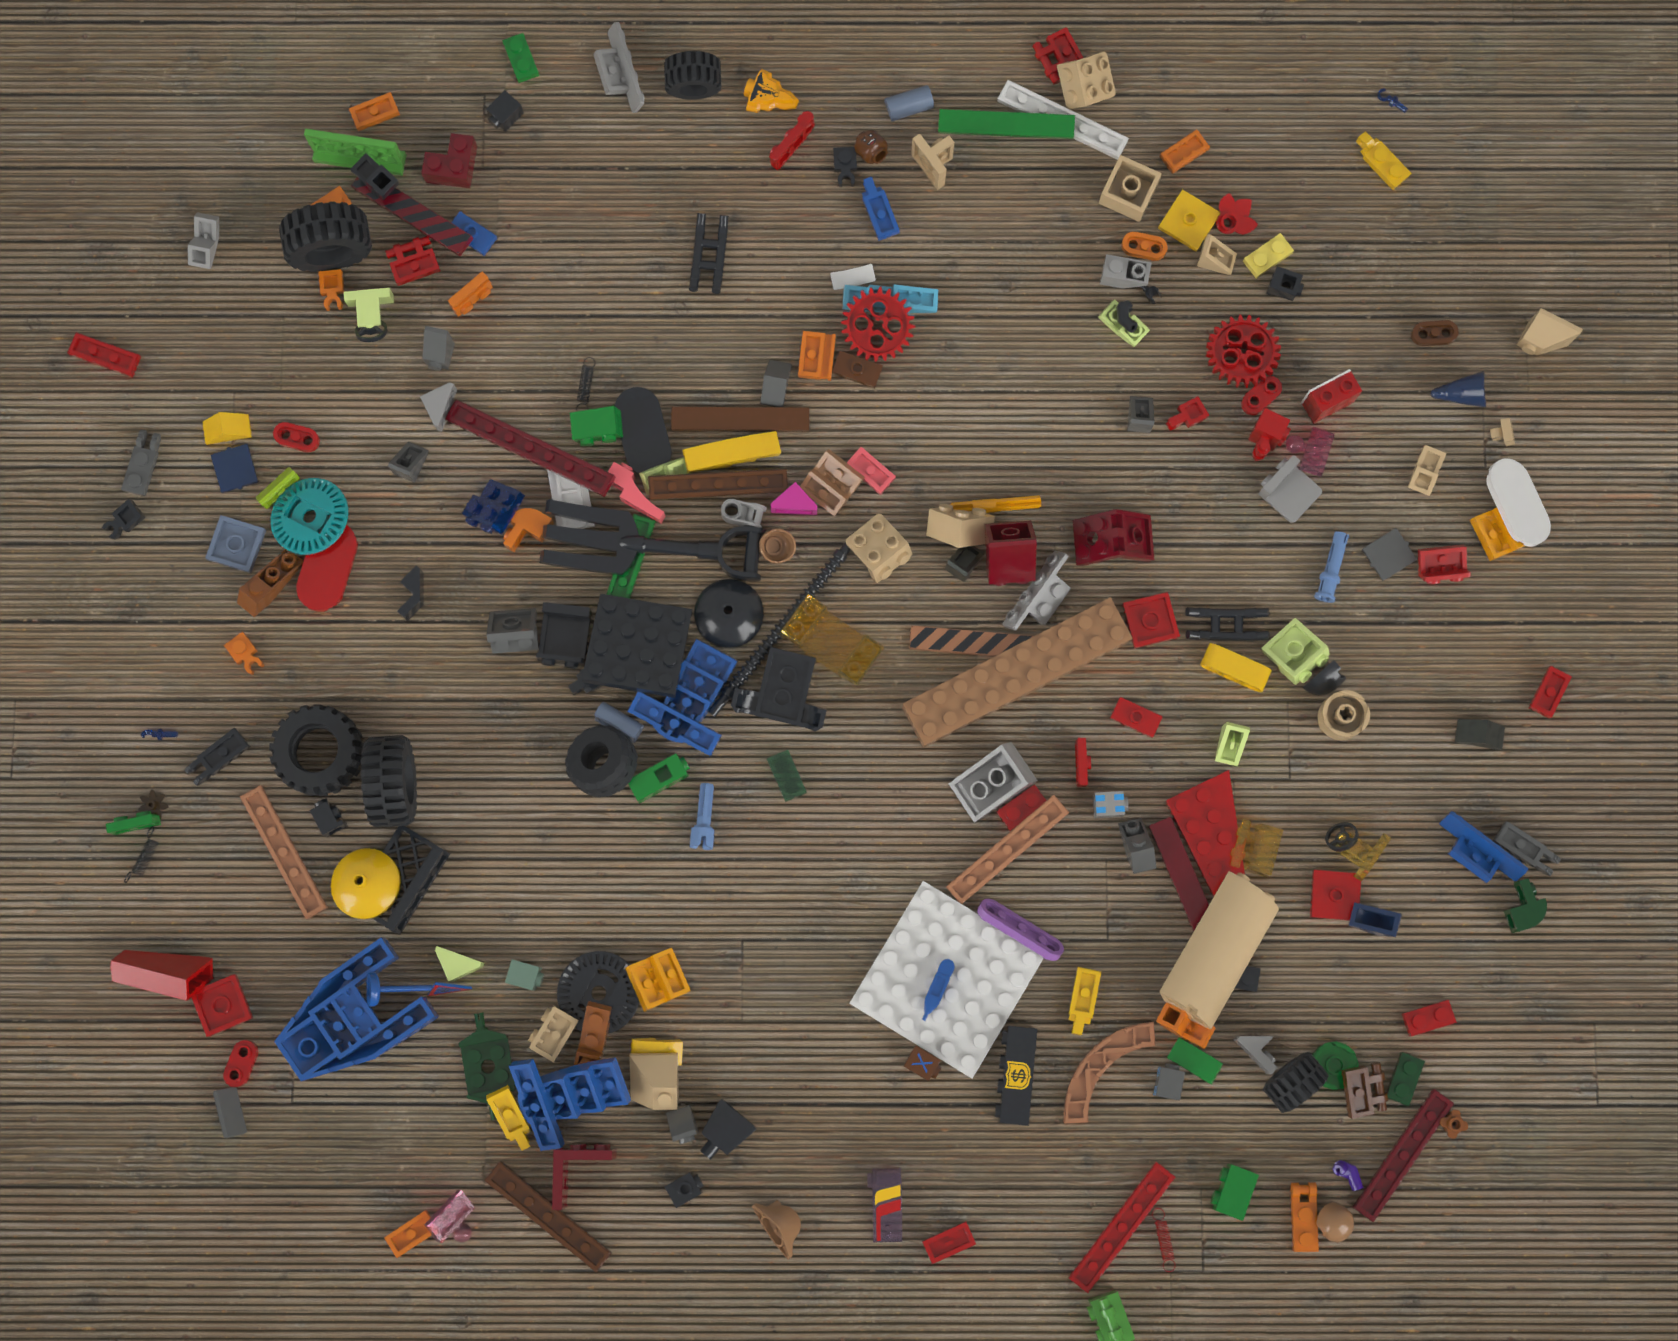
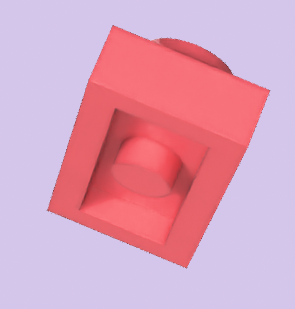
M862 447L847 462L865 477L863 481L880 495L896 479L893 473Z

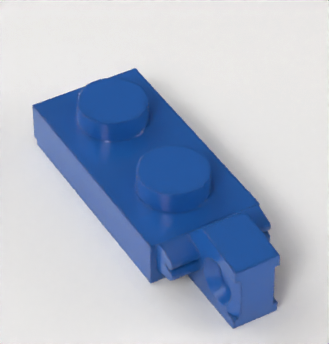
M872 176L863 179L866 191L862 193L863 202L878 241L900 234V229L885 191L882 190L881 186L876 188Z

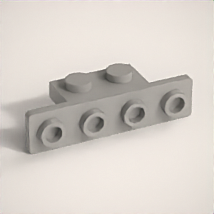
M614 22L607 32L612 49L596 50L593 55L605 94L626 93L632 113H637L644 104V94L639 87L638 74L634 70L631 61L632 56L625 42V33L621 29L620 23Z
M1054 551L1047 557L1045 565L1040 572L1036 573V581H1032L1027 590L1020 595L1015 607L1007 613L1006 619L1002 624L1004 627L1017 630L1028 614L1039 624L1046 625L1071 589L1056 575L1068 558L1066 553Z

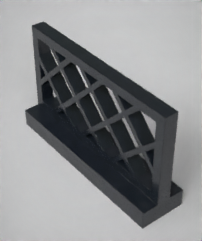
M398 826L383 850L388 856L397 853L399 862L397 867L400 869L402 877L400 885L404 887V894L401 898L396 899L391 906L392 913L387 921L380 916L372 918L401 935L450 856L449 852L406 826ZM405 831L410 834L411 844L400 847L399 838ZM428 845L432 848L427 857L419 859L417 847ZM413 849L415 860L403 863L401 851ZM416 864V875L413 878L406 879L404 867Z

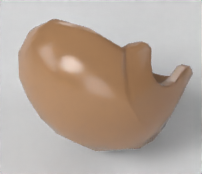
M784 529L769 530L763 534L759 541V552L765 560L771 563L779 564L789 561L796 551L794 537Z
M1335 1202L1325 1205L1319 1212L1316 1225L1323 1233L1322 1236L1336 1243L1346 1240L1351 1235L1355 1223L1352 1213L1346 1207Z

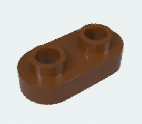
M1450 320L1425 321L1415 325L1411 331V338L1418 346L1448 345L1457 338L1459 329ZM1442 331L1448 332L1449 336H1443ZM1423 332L1426 338H1421L1419 333Z

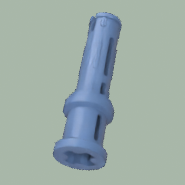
M1334 532L1326 568L1319 576L1321 582L1318 592L1314 595L1317 600L1327 603L1335 602L1334 593L1337 584L1340 583L1339 570L1349 535L1344 532Z

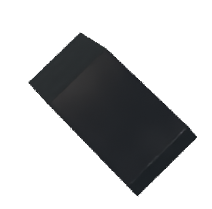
M417 565L400 581L413 594L397 611L407 621L424 605V572Z

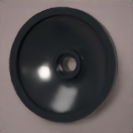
M723 579L710 584L701 592L695 604L694 619L698 631L708 642L721 648H737L747 644L758 634L764 619V609L758 593L751 586L739 580ZM731 607L733 611L731 614H725L724 609Z

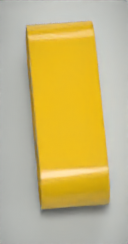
M1209 643L1200 663V666L1204 669L1257 692H1263L1272 672L1270 668L1213 643Z

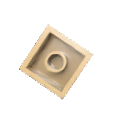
M1120 155L1101 194L1099 204L1140 222L1162 173Z

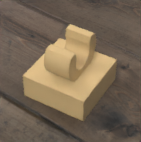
M1510 418L1500 420L1502 428L1490 429L1493 441L1504 439L1506 446L1516 445Z

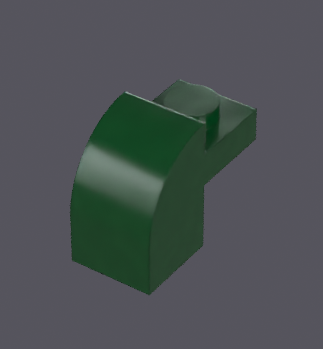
M1529 878L1513 882L1521 905L1504 910L1511 933L1535 927L1546 915V898L1536 900L1537 891L1533 882L1529 881Z

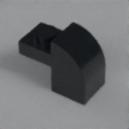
M366 153L350 169L381 200H384L399 185V181L384 166H379Z

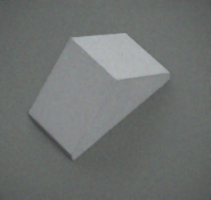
M450 382L420 396L434 426L440 432L443 431L446 422L445 418L451 409L457 392L455 385Z

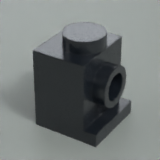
M1277 266L1266 294H1272L1293 301L1296 296L1300 297L1304 284L1301 283L1303 275ZM1284 284L1287 285V286L1289 287V289H1288V288H1285V287H1282V285H1284Z
M327 798L315 803V808L310 810L321 834L325 837H329L348 827L345 821L339 820L342 815L336 805L332 806Z

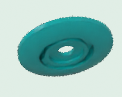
M307 478L295 482L285 489L273 506L270 521L275 539L286 550L300 555L315 554L327 549L338 540L346 527L349 515L346 497L335 484L325 479ZM310 510L315 511V519L310 523L305 522V513Z

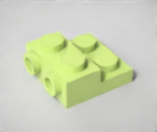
M1296 618L1261 648L1262 652L1278 666L1279 671L1295 685L1299 682L1305 683L1312 675L1311 671L1317 666L1319 668L1323 667L1328 662V656L1330 655L1328 646Z

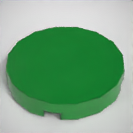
M1337 1041L1326 1042L1320 1045L1312 1054L1329 1074L1327 1081L1323 1085V1087L1328 1089H1343L1342 1070L1359 1066L1353 1049Z

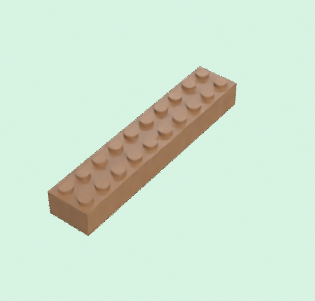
M1110 597L902 704V709L922 747L925 748L1129 643L1133 638Z

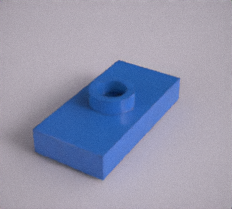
M461 211L451 222L473 237L469 246L483 256L486 255L498 239L496 235Z

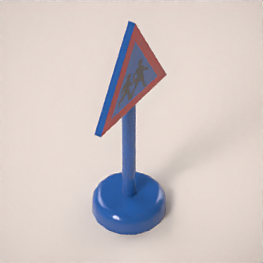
M368 973L366 980L368 1007L378 1005L380 992L429 991L427 993L428 996L472 990V986L435 982L434 985L380 986L379 977L376 973Z

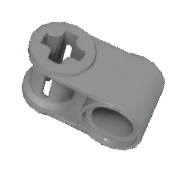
M728 499L721 506V516L729 524L762 528L763 512H766L767 507L757 503ZM731 506L735 507L738 513L734 516H729L725 513V510Z

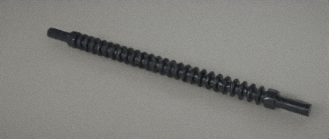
M846 542L840 549L834 551L832 554L833 558H829L830 562L825 563L826 567L820 569L821 573H816L817 578H812L813 583H808L809 588H804L805 593H800V599H795L796 604H791L792 609H787L788 614H783L784 619H779V625L775 624V630H770L771 634L766 635L767 639L762 640L763 644L758 645L759 649L754 650L755 654L749 656L750 660L745 661L746 665L741 666L742 670L737 671L738 675L733 676L734 680L728 682L730 685L725 686L721 690V696L708 710L713 717H716L729 699L732 700L735 688L745 685L744 681L749 680L748 676H752V671L757 670L756 666L761 665L760 661L765 660L764 656L766 654L769 655L770 647L778 644L777 640H781V635L786 634L785 630L791 628L789 625L795 623L794 619H799L798 614H803L802 609H807L806 604H811L810 599L815 598V593H820L819 588H824L823 583H828L827 578H832L831 573H836L835 569L840 568V563L846 561L847 554L851 550Z

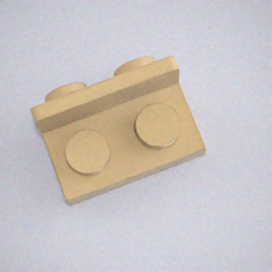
M553 1006L552 1010L546 1009L541 1018V1021L544 1022L540 1030L535 1028L528 1039L531 1042L529 1047L531 1050L553 1063L579 1021L556 1006Z

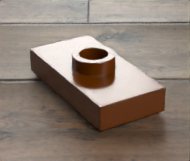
M840 351L832 374L875 389L883 366Z

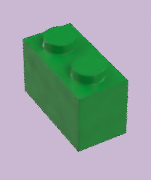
M615 406L570 412L572 440L580 444V446H592L596 441L612 443L616 441V438L623 437L621 410Z
M1228 1163L1227 1167H1223L1220 1172L1219 1181L1222 1182L1219 1190H1215L1212 1195V1209L1243 1221L1259 1175Z

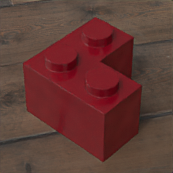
M451 133L448 154L425 152L421 172L425 182L471 188L477 152L474 136Z

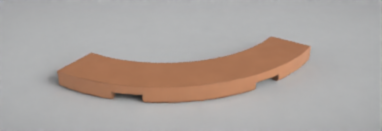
M1154 1022L1140 1023L1118 1030L1105 1037L1086 1054L1069 1083L1064 1103L1063 1123L1088 1122L1089 1103L1097 1081L1105 1070L1121 1056L1140 1048L1155 1046Z

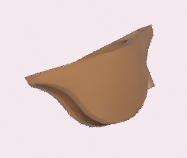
M778 1200L767 1207L758 1203L754 1204L752 1208L763 1228L782 1254L789 1260L793 1256V1243L801 1228L798 1214L792 1208L781 1205Z

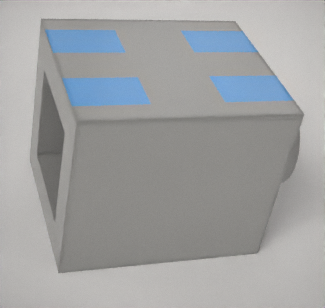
M1123 791L1094 793V819L1123 817L1125 811L1129 809L1128 797H1124Z

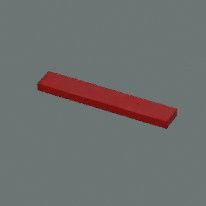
M1155 1162L1068 1278L1086 1293H1089L1176 1177L1158 1162Z

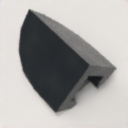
M1333 660L1311 679L1303 689L1314 695H1326L1336 690L1346 680V677L1339 673L1341 668Z

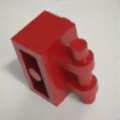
M1267 408L1263 410L1248 440L1256 443L1252 452V457L1255 461H1262L1269 451H1273L1276 446H1282L1291 428L1287 427L1290 419Z

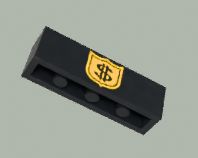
M1007 1026V1031H1002L1001 1045H1005V1055L1000 1054L999 1069H1003V1077L998 1079L997 1093H1001L1000 1103L995 1105V1117L999 1118V1123L1029 1126L1037 1029Z

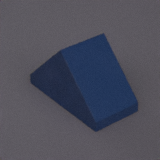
M1354 902L1349 926L1378 936L1396 937L1402 914Z

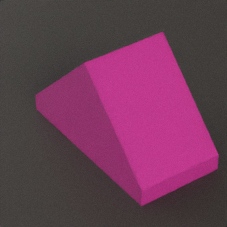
M796 482L771 503V513L817 515L818 513L815 502Z

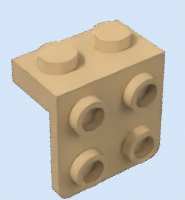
M1106 52L1057 64L1066 108L1085 107L1115 96V87Z
M882 514L875 515L846 539L847 546L868 568L871 577L876 583L888 578L895 568L905 564L910 559V556L913 555L909 543Z

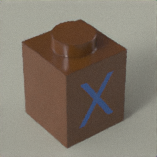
M916 1045L904 1064L905 1068L927 1081L931 1077L936 1079L942 1068L938 1065L941 1061L940 1059Z

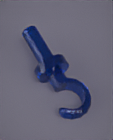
M1383 88L1378 91L1377 97L1380 101H1389L1388 105L1390 107L1395 106L1402 112H1407L1408 108L1398 101L1399 98L1397 96L1392 97L1388 95L1384 98L1380 94L1386 91V89Z
M158 728L157 731L148 729L142 731L140 736L145 738V735H152V737L162 740L163 737H178V732L163 731L161 728Z

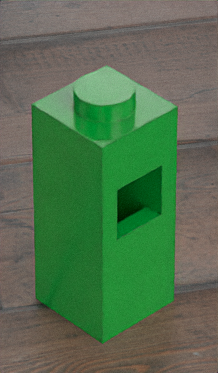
M675 753L634 776L628 785L640 804L687 778L689 775L686 771L690 767L684 757L679 758Z

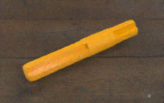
M1036 495L954 502L950 505L953 506L954 510L969 512L973 508L985 509L986 513L1040 508L1041 497Z

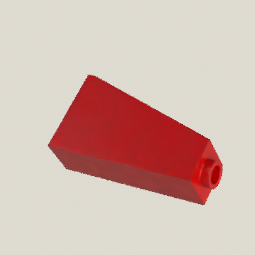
M124 950L111 960L112 981L187 1001L213 979V958Z

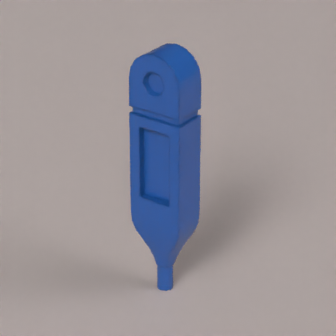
M945 959L940 963L925 997L924 1015L922 1018L924 1021L939 1005L952 976L955 965L950 959Z

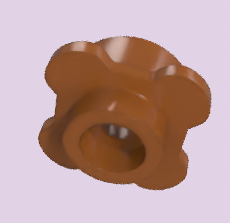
M1452 1110L1451 1114H1447L1446 1117L1440 1119V1125L1447 1132L1449 1138L1455 1139L1458 1133L1468 1129V1123L1463 1121L1459 1110Z

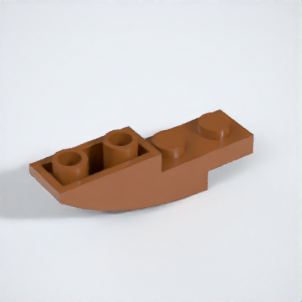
M588 1002L574 1065L602 1060L610 1025L611 1006Z

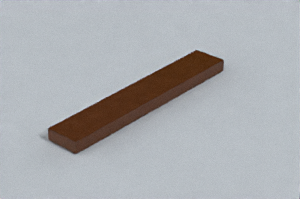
M672 407L671 430L809 432L810 408Z
M787 469L648 476L649 500L783 493L788 489Z
M499 1161L484 1180L596 1273L612 1254L609 1249L564 1212L552 1210V1203L503 1162Z

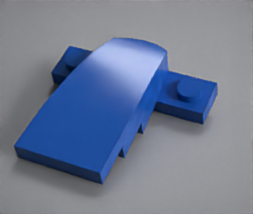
M696 639L686 660L682 663L676 697H666L664 703L646 693L637 692L627 712L653 725L655 730L666 739L676 743H687L711 756L722 734L701 724V722L725 686L738 660Z
M616 1057L574 1065L541 1077L534 1059L513 1061L509 1065L518 1090L520 1111L531 1125L540 1151L560 1149L565 1144L556 1119H577L582 1113L603 1112L606 1107L628 1105L631 1101Z

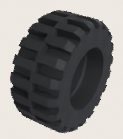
M320 202L315 205L303 206L301 209L297 208L292 213H288L279 225L284 259L291 267L298 268L301 271L317 272L338 270L344 267L348 268L353 266L354 263L358 264L363 258L365 259L372 248L367 216L356 205H348L345 202Z
M314 704L312 707L308 705L301 706L299 711L292 710L288 713L289 717L286 720L282 718L278 723L280 728L272 733L271 737L274 738V742L269 744V751L273 755L270 757V761L276 768L274 770L275 773L287 786L309 796L318 795L323 797L328 796V793L336 794L340 792L341 787H348L352 783L351 779L353 776H358L360 773L358 767L361 764L364 744L361 741L363 736L360 730L356 728V724L345 714L330 706L325 707L321 704ZM313 730H328L336 737L338 742V752L334 762L320 772L305 770L299 764L297 758V749L300 741L307 733Z
M403 735L370 737L363 744L361 758L362 798L367 820L370 825L377 828L407 826L414 821L416 816L417 779L415 759L410 740Z

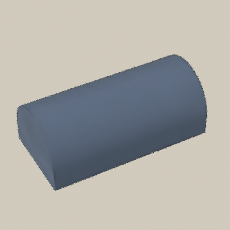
M928 85L884 98L891 122L934 108L933 97Z
M602 702L594 713L595 721L604 726L615 727L623 732L632 743L637 741L644 728L643 724L605 702Z

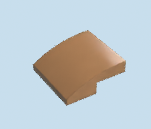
M828 449L815 468L809 472L800 487L810 498L835 517L865 477Z

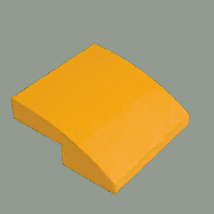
M1497 507L1470 519L1489 561L1525 547L1524 543L1517 542L1511 537Z
M672 947L625 968L644 1012L691 991Z

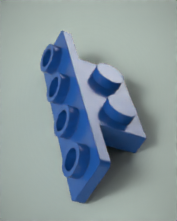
M1451 811L1439 823L1458 838L1448 855L1485 883L1492 879L1497 869L1513 881H1517L1528 871V868L1518 859L1514 858L1455 812Z

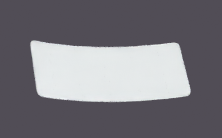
M872 264L830 273L834 290L843 289L845 285L858 286L876 280Z

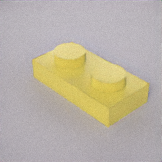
M1280 233L1246 256L1243 262L1257 279L1293 254L1294 250Z

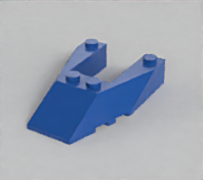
M379 938L322 978L311 995L304 1001L296 1015L291 1018L274 1041L300 1081L376 1059L439 1017L428 999L422 996L383 1024L373 1009L368 1007L367 1000L358 987L366 982L368 973L378 974L399 959L386 938Z

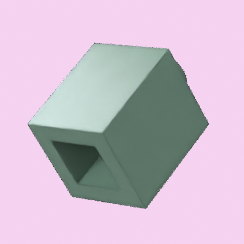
M512 959L505 983L535 991L536 987L541 986L544 973H541V967Z

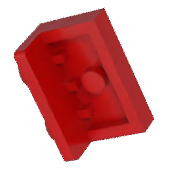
M1462 544L1418 549L1419 577L1428 584H1438L1441 580L1447 579L1459 582L1463 581L1464 578L1471 577V572L1467 569V546Z

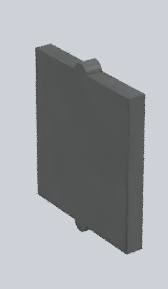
M1397 528L1362 549L1371 563L1370 567L1375 569L1382 581L1417 560L1408 546L1409 542H1405Z

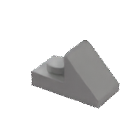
M1236 1036L1233 1039L1266 1074H1272L1278 1068L1274 1064L1275 1058L1266 1050L1264 1052L1261 1051L1274 1036Z

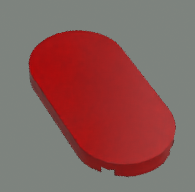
M346 525L338 540L330 547L315 554L305 555L296 591L301 603L310 610L316 612L327 611L339 604L344 595L358 549L355 533L348 525Z

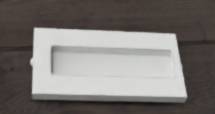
M547 470L552 500L591 507L588 489ZM555 515L557 526L577 529L595 527L593 523Z

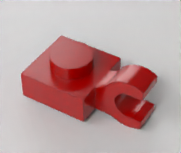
M1199 396L1178 406L1179 414L1169 418L1165 424L1170 431L1183 423L1190 428L1207 419L1210 415Z

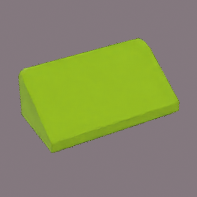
M288 467L256 496L257 501L265 509H269L285 489L299 481L300 477Z

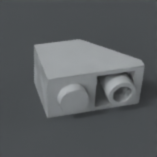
M1106 254L1100 285L1122 289L1147 286L1152 262Z

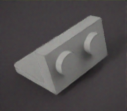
M1295 455L1289 460L1284 458L1277 465L1276 469L1279 471L1274 476L1269 474L1261 482L1263 488L1258 493L1290 523H1295L1322 494V489L1297 467L1300 460Z

